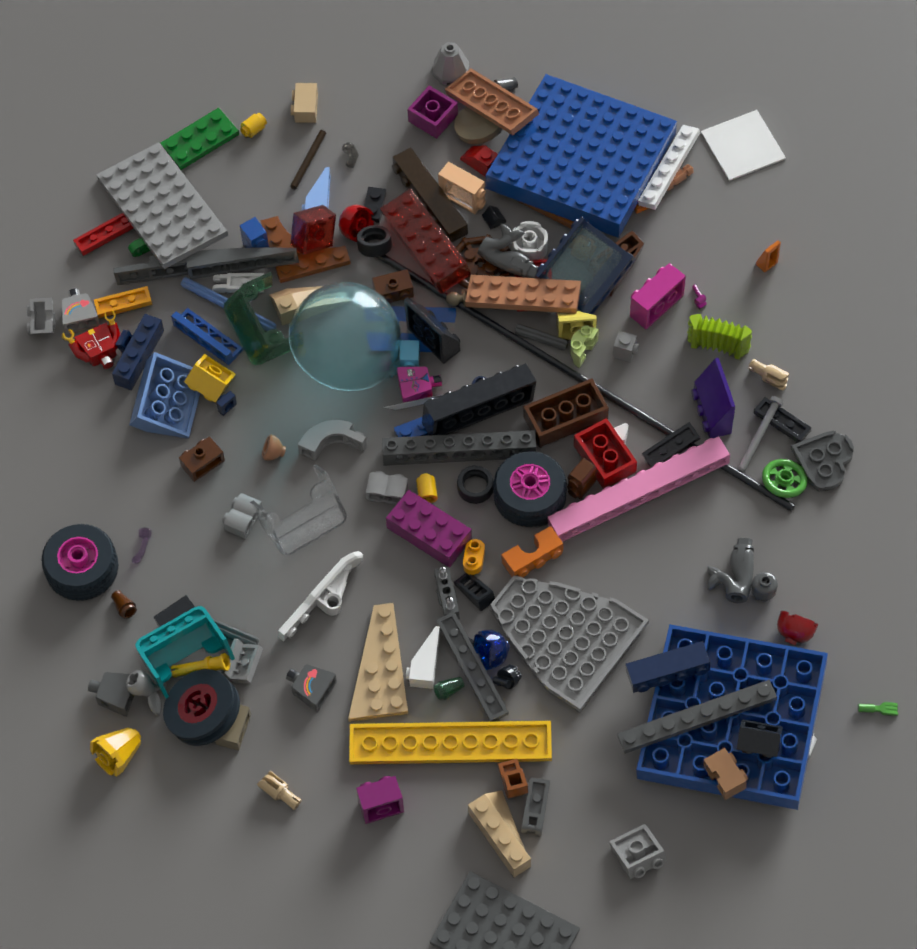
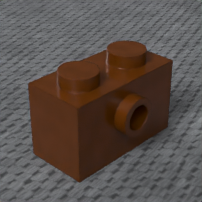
M408 269L372 278L373 290L378 306L414 297L413 285Z
M209 436L206 439L200 440L192 449L184 451L179 457V461L184 471L195 482L224 462L225 458L223 451Z

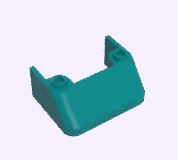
M202 606L194 607L139 638L135 644L142 661L165 699L169 695L163 683L172 676L169 666L201 648H204L206 652L211 654L224 649L231 660L235 659L226 637L207 610Z

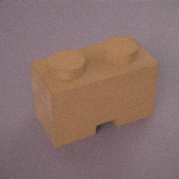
M723 748L704 759V768L712 780H717V788L723 798L727 800L746 789V780L748 778L744 770H739L734 755L728 753Z

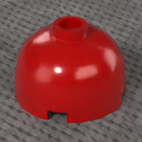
M361 205L348 206L343 210L339 218L338 226L340 232L347 239L357 242L358 232L367 226L374 225V221L371 220L373 212Z
M780 611L777 629L780 635L786 638V643L796 646L797 642L805 643L814 636L818 623L796 614L788 615L789 612Z

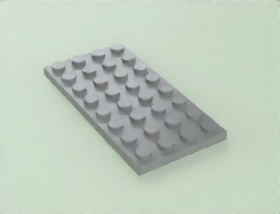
M159 142L96 174L99 182L164 269L228 236L225 227Z

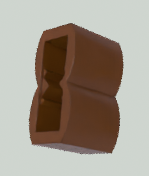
M585 458L577 464L567 477L568 493L574 498L582 499L596 482L595 474L597 469L595 465Z

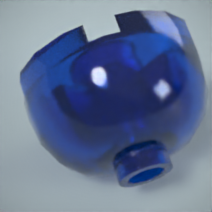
M479 631V634H475L473 643L474 649L477 654L479 653L484 668L490 670L501 666L508 656L510 650L509 642L497 631Z

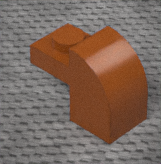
M518 759L498 763L507 798L510 799L528 794L527 781L523 769L520 768Z

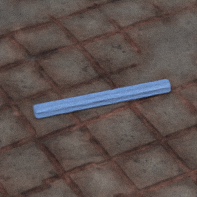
M184 277L181 281V285L185 289L270 333L275 331L277 325L261 315L187 277Z

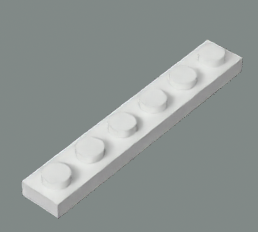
M682 125L638 200L639 206L656 210L700 134L699 128Z

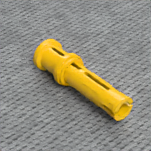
M226 653L216 657L207 656L204 660L172 665L171 669H175L172 671V676L177 678L202 669L228 671L231 663Z

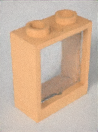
M448 162L438 174L439 186L450 201L476 214L479 209H483L486 203L485 182Z

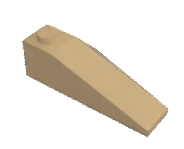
M345 285L286 288L269 294L282 326L351 301Z

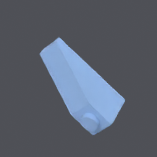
M330 167L324 169L306 196L305 204H302V215H305L306 222L328 223Z

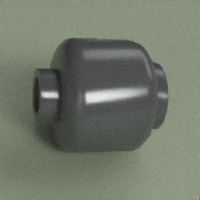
M768 572L757 574L753 578L751 586L754 597L761 601L772 599L776 595L777 579Z

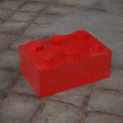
M607 418L574 435L575 449L582 459L585 458L595 465L597 469L595 477L603 489L636 473L637 460Z

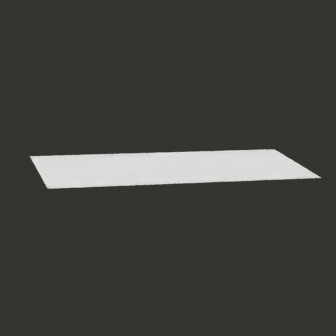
M443 395L391 405L384 408L398 410L407 407L417 406L424 404L427 400L431 398H438Z

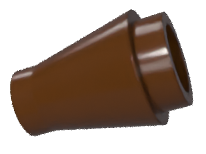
M120 590L112 593L111 598L119 616L125 619L132 617L137 611L136 604Z

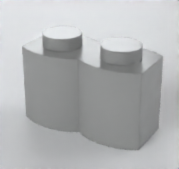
M382 471L371 472L366 489V499L396 505L407 491L408 478L401 474L386 475Z
M241 493L238 498H234L231 504L232 509L224 515L222 523L224 524L225 531L246 539L258 519L263 506L262 501Z

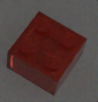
M324 205L295 212L293 214L290 245L303 255L332 247L336 214Z

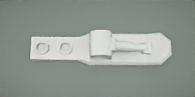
M360 551L352 552L341 558L299 608L278 630V637L282 641L293 637L297 631L296 627L308 620L309 613L316 606L330 616L337 615L341 611L342 596L347 584L348 575L351 569L363 561V554ZM333 601L336 602L338 605L336 607H330L328 603Z

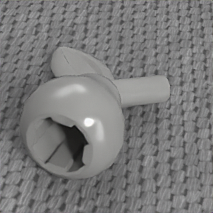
M136 670L132 672L126 681L127 690L132 695L146 696L151 711L157 716L160 715L161 700L157 693L160 689L156 683L154 684L151 681L150 676L145 671Z

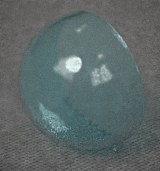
M336 282L322 286L310 293L300 303L291 319L289 344L292 354L300 367L317 382L337 390L359 391L373 387L385 378H393L394 375H397V367H400V324L389 302L372 288L354 282Z

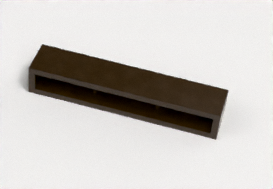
M410 147L393 156L392 169L396 175L399 174L403 185L410 189L413 199L418 200L421 210L429 215L430 222L433 226H437L440 236L450 244L467 235L468 224L413 149Z

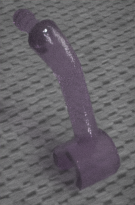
M144 527L139 530V537L143 538L139 552L132 559V563L137 564L143 558L148 540L152 535L151 529Z

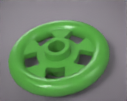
M788 459L773 460L765 466L762 472V481L765 487L776 496L783 498L796 497L807 487L808 478L802 467L794 461ZM783 466L784 469L777 471V467ZM792 470H794L798 475L794 476ZM770 475H775V481L770 480ZM794 482L799 484L796 488L792 487L791 485H793ZM778 485L781 487H786V490H782L777 487Z

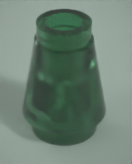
M460 676L439 681L433 686L434 693L439 700H447L461 688H464V682Z

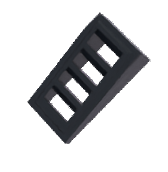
M465 573L454 581V585L480 611L487 608L495 599L494 592L474 575Z

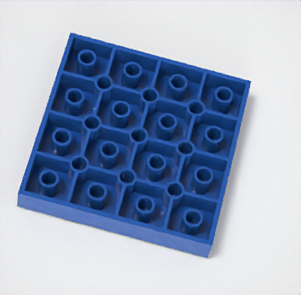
M545 74L529 101L530 105L538 109L539 115L517 133L508 136L486 173L485 189L571 221L579 220L583 217L598 231L619 238L636 208L640 196L676 135L677 121Z
M669 624L663 653L703 641L710 660V671L704 675L690 676L684 681L676 680L669 682V684L663 687L656 686L647 723L770 680L777 700L641 748L636 769L637 779L721 795L717 788V780H712L704 768V759L725 748L728 753L734 755L739 770L743 769L748 778L746 780V789L732 796L733 798L798 810L828 653ZM742 719L783 727L778 757L768 758L762 756V754H746L741 750H737Z

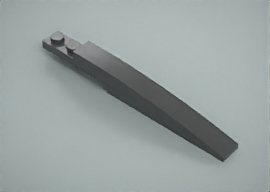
M264 247L201 250L166 269L162 267L155 256H151L148 263L114 268V276L117 285L188 274L190 279H198L220 274L299 263L296 248Z

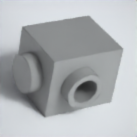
M619 331L613 346V358L631 362L633 354H637L639 343H636L637 335Z

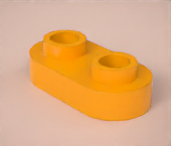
M472 539L465 546L463 570L467 574H478L483 568L485 544L481 540Z

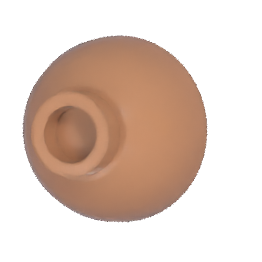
M269 435L263 446V459L269 461L279 456L283 457L286 446H283L280 439L275 435Z

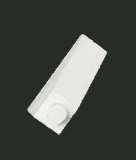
M435 626L411 660V667H407L406 679H409L410 687L434 688L440 626Z

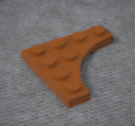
M278 216L260 220L261 225L267 232L269 247L296 248L299 263L275 266L280 283L351 264L346 246L333 248L312 246L299 241L287 232Z

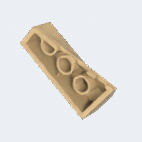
M503 791L486 793L468 804L469 815L512 876L515 878L530 868L531 858L525 851Z

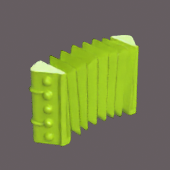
M694 314L689 317L687 338L691 348L696 349L700 345L702 349L706 346L707 350L711 347L712 351L717 348L718 352L723 350V353L728 352L729 356L733 353L734 358L738 360L749 353L752 330L746 325L741 328L740 324L734 326L733 321L728 324L727 320L722 323L720 318L716 321L713 317L708 320L707 315L702 319L701 314Z

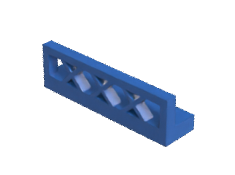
M189 308L182 314L176 311L171 316L173 326L228 366L243 351V347ZM188 315L194 319V323L189 321L186 317ZM199 327H206L208 329V333L204 332ZM213 337L221 338L222 343L218 342ZM227 347H233L236 350L232 353Z

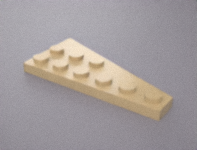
M393 603L374 605L348 717L349 722L408 714Z

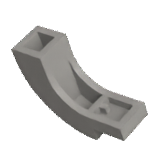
M344 420L321 422L310 428L298 443L299 454L315 461L321 451L332 443H345L363 452L367 447L366 436L359 431L354 432L353 423Z

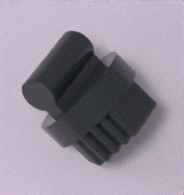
M509 664L497 672V676L493 678V683L507 689H512L518 684L522 674L516 666Z

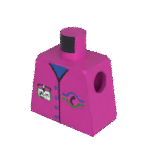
M425 366L397 367L403 403L432 397V388L442 386L441 376L429 377L428 368Z

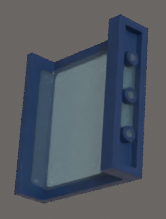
M581 217L573 222L570 232L562 236L559 241L560 245L549 253V259L545 264L542 263L538 267L535 276L539 279L581 281L577 309L593 315L636 259Z

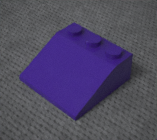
M715 358L694 381V389L691 390L693 400H697L698 415L703 418V430L705 433H708L709 439L732 434L735 403L720 360Z

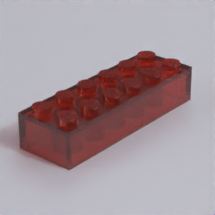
M411 189L380 208L385 221L440 294L471 275L466 261Z

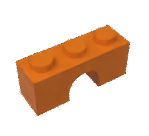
M551 526L534 535V544L538 548L535 552L526 553L517 545L501 554L502 564L511 577L519 576L524 578L531 570L541 568L548 560L556 559L562 554L563 542Z

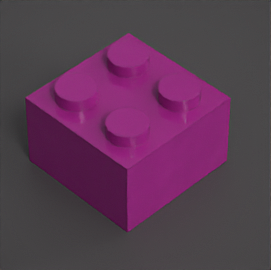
M428 86L407 109L408 122L437 139L457 117L458 102Z
M385 776L377 782H365L356 788L358 803L365 824L404 812L403 797L396 776Z

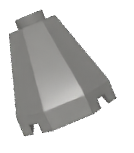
M447 42L441 46L433 64V76L442 85H447V83H453L469 70L468 59L460 47L452 42Z

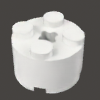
M525 221L513 229V231H524L525 234L511 243V251L522 253L530 260L543 259L548 251V233L546 229L544 230L541 227V224L534 221Z

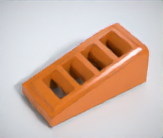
M779 240L765 249L756 261V265L764 273L778 263L781 246Z

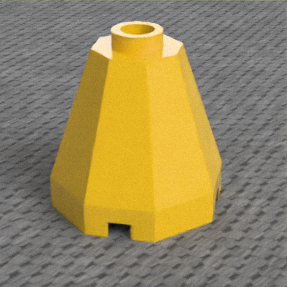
M128 727L111 732L90 742V751L92 755L96 753L98 757L95 761L108 775L114 774L117 777L125 770L141 745V735L136 729Z

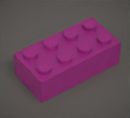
M410 490L404 494L386 517L387 529L449 568L465 549L467 542L472 540L471 528Z

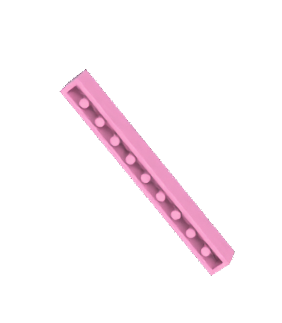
M719 436L714 439H707L697 447H690L680 455H673L663 463L658 462L646 471L641 470L629 479L624 478L612 487L607 486L595 495L590 494L578 503L569 504L567 508L547 517L548 526L553 528L563 542L729 464L730 454Z

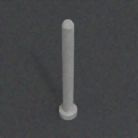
M776 396L771 397V405L738 466L740 472L746 470L777 408L782 407L784 403L782 399Z

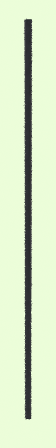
M387 255L376 257L397 271L408 269ZM408 269L412 280L446 300L448 294L446 291ZM463 302L456 306L580 383L589 380L474 308L464 307ZM596 384L603 397L667 436L675 432ZM694 443L691 446H689L688 449L693 446L697 447L698 445ZM726 464L720 467L789 511L794 509L795 505L783 497L772 494L765 486L731 465Z

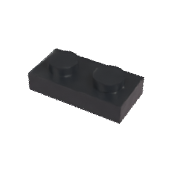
M368 187L364 207L369 208L373 212L371 220L380 223L386 189Z

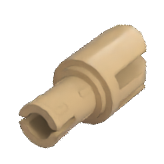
M756 359L750 362L748 369L762 376L764 382L780 390L786 389L789 377L788 372L773 364L764 365Z
M271 770L257 784L259 788L274 800L281 799L293 810L302 801V799L288 790V784Z

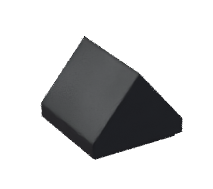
M489 205L482 214V218L490 230L506 223V219L498 207Z

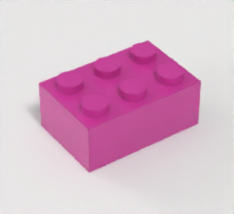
M670 263L665 267H661L652 279L646 280L640 290H635L632 293L630 317L644 329H648L684 296L686 276Z

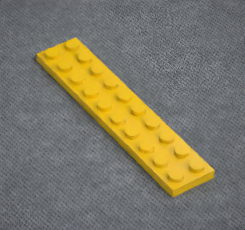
M551 721L350 724V765L506 762L513 759H518V762L552 761Z

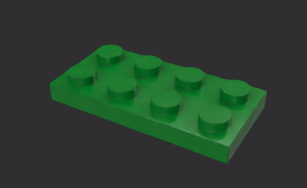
M218 107L160 144L178 168L182 170L238 136L239 130Z

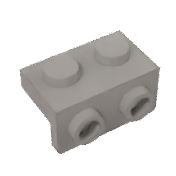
M234 639L230 648L235 659H230V669L228 671L222 670V674L231 682L251 684L263 648L256 644H243L239 639Z

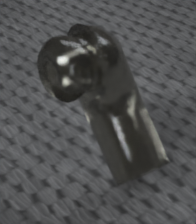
M347 142L342 146L344 153L349 155L346 166L354 168L359 153L353 143Z

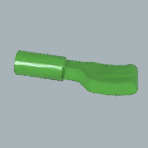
M883 702L881 705L858 704V712H880L882 715L898 716V705L893 702Z

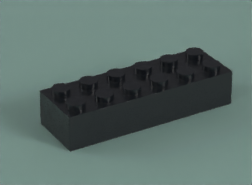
M525 363L523 365H516L505 372H498L487 379L482 378L477 383L464 385L459 390L449 391L441 397L431 398L424 403L422 424L429 436L448 435L533 401L536 379Z

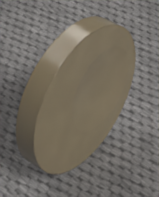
M468 107L460 111L454 123L457 136L468 144L488 142L498 136L503 130Z

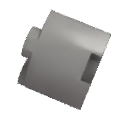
M30 299V305H27V315L31 316V322L27 323L28 334H54L55 312H53V299Z

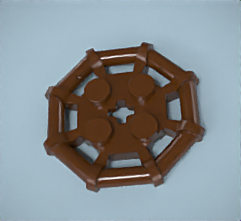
M486 234V236L472 238L463 237L454 250L447 254L446 259L450 269L449 278L452 282L455 281L468 289L469 281L465 280L464 276H494L495 273L499 272L501 273L499 276L508 277L512 274L490 264L477 254L479 247H471V245L481 244L486 237L492 238L491 235ZM507 246L499 251L507 252L511 251V249ZM465 248L466 251H465V253H464V256H463V257L458 256V255L463 251V249ZM478 262L484 263L483 267H479V265L475 264H477ZM456 264L462 265L461 271H457Z

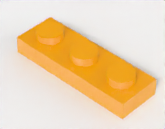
M148 286L94 299V304L99 319L104 317L105 312L107 317L113 315L112 311L118 314L150 306L152 301Z

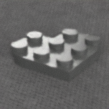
M829 431L791 445V450L804 470L808 481L817 491L834 489L843 482L844 465L852 460L854 449L853 443L847 435L844 436L840 433H835L836 431Z

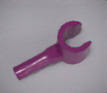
M693 285L692 288L697 295L694 303L701 309L707 305L706 296L700 293L697 285Z

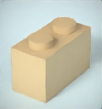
M296 83L295 90H292L294 105H291V115H294L295 123H316L317 83Z

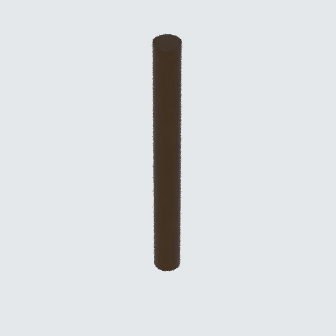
M319 131L290 185L292 189H297L322 143L326 131Z

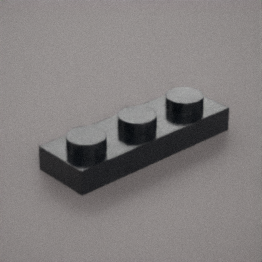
M764 397L753 413L763 419L771 405L770 400ZM782 407L777 408L769 423L797 443L803 441L812 428Z
M688 422L644 451L642 456L652 468L656 463H663L669 460L673 455L679 454L701 438L691 423Z

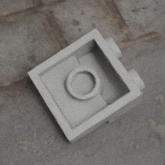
M646 824L609 841L610 847L620 860L622 868L630 879L634 877L641 878L645 875L646 871L652 868L659 869L666 862L663 848Z

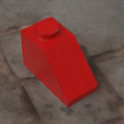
M486 145L471 146L460 157V160L486 177V173L498 154Z

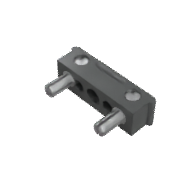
M449 567L434 569L437 596L444 616L454 611L457 618L460 619L457 595L452 583Z

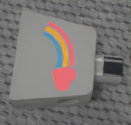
M76 288L69 290V297L62 300V322L65 333H69L68 329L76 332L99 326L98 315L89 295L86 293L80 294L79 289Z

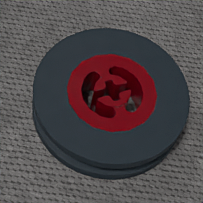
M202 669L191 672L181 678L171 688L163 708L166 726L180 741L192 746H202L218 740L229 731L238 716L240 698L234 685L223 674L215 670Z

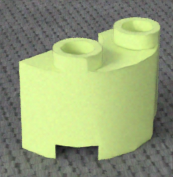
M584 325L573 334L570 354L573 363L578 368L581 367L586 359L584 352L592 350L598 342L599 329Z

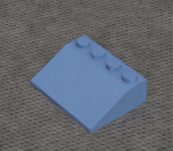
M154 352L146 360L129 425L150 433L189 438L200 396L198 391L191 390L184 383L193 367Z

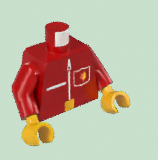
M112 311L114 315L112 319H108L105 312L104 317L109 321V325L106 322L75 337L74 332L68 329L71 334L70 338H67L62 333V339L69 342L68 345L76 358L86 363L90 362L92 366L102 364L104 369H109L114 365L112 358L117 356L116 350L118 347L115 344L120 336L118 325L114 321L116 317L114 311Z

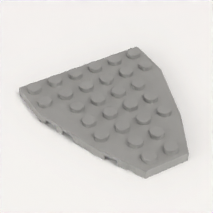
M513 576L490 604V608L508 640L547 691L581 712L649 623L648 619L617 599L599 597L597 593L592 592V594L582 592L579 588L558 582H538V579H524L519 576Z

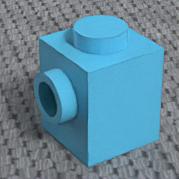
M400 340V367H419V341Z

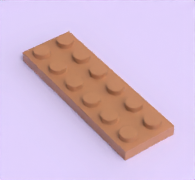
M471 68L445 88L447 95L511 135L517 133L539 115L537 108Z
M470 275L465 305L466 307L577 314L581 281Z

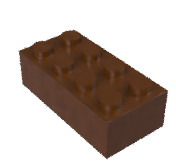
M593 378L523 406V417L530 430H535V439L539 447L586 429L606 418L608 419L609 407Z

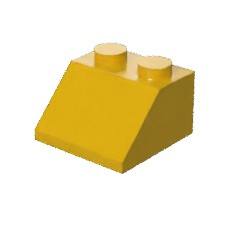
M204 354L194 364L184 383L191 390L203 394L204 398L208 401L216 403L236 374Z

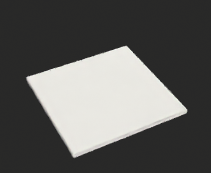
M758 110L701 131L702 136L729 181L786 159Z

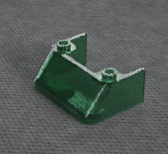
M271 272L244 283L224 303V313L249 361L254 365H261L304 345V334L302 331L286 339L282 332L277 329L265 332L249 303L258 297L260 291L272 287Z

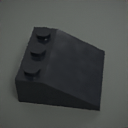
M409 298L404 299L407 329L443 364L460 352V339L458 336L451 334L447 326L443 322H439L431 310H427L424 306Z

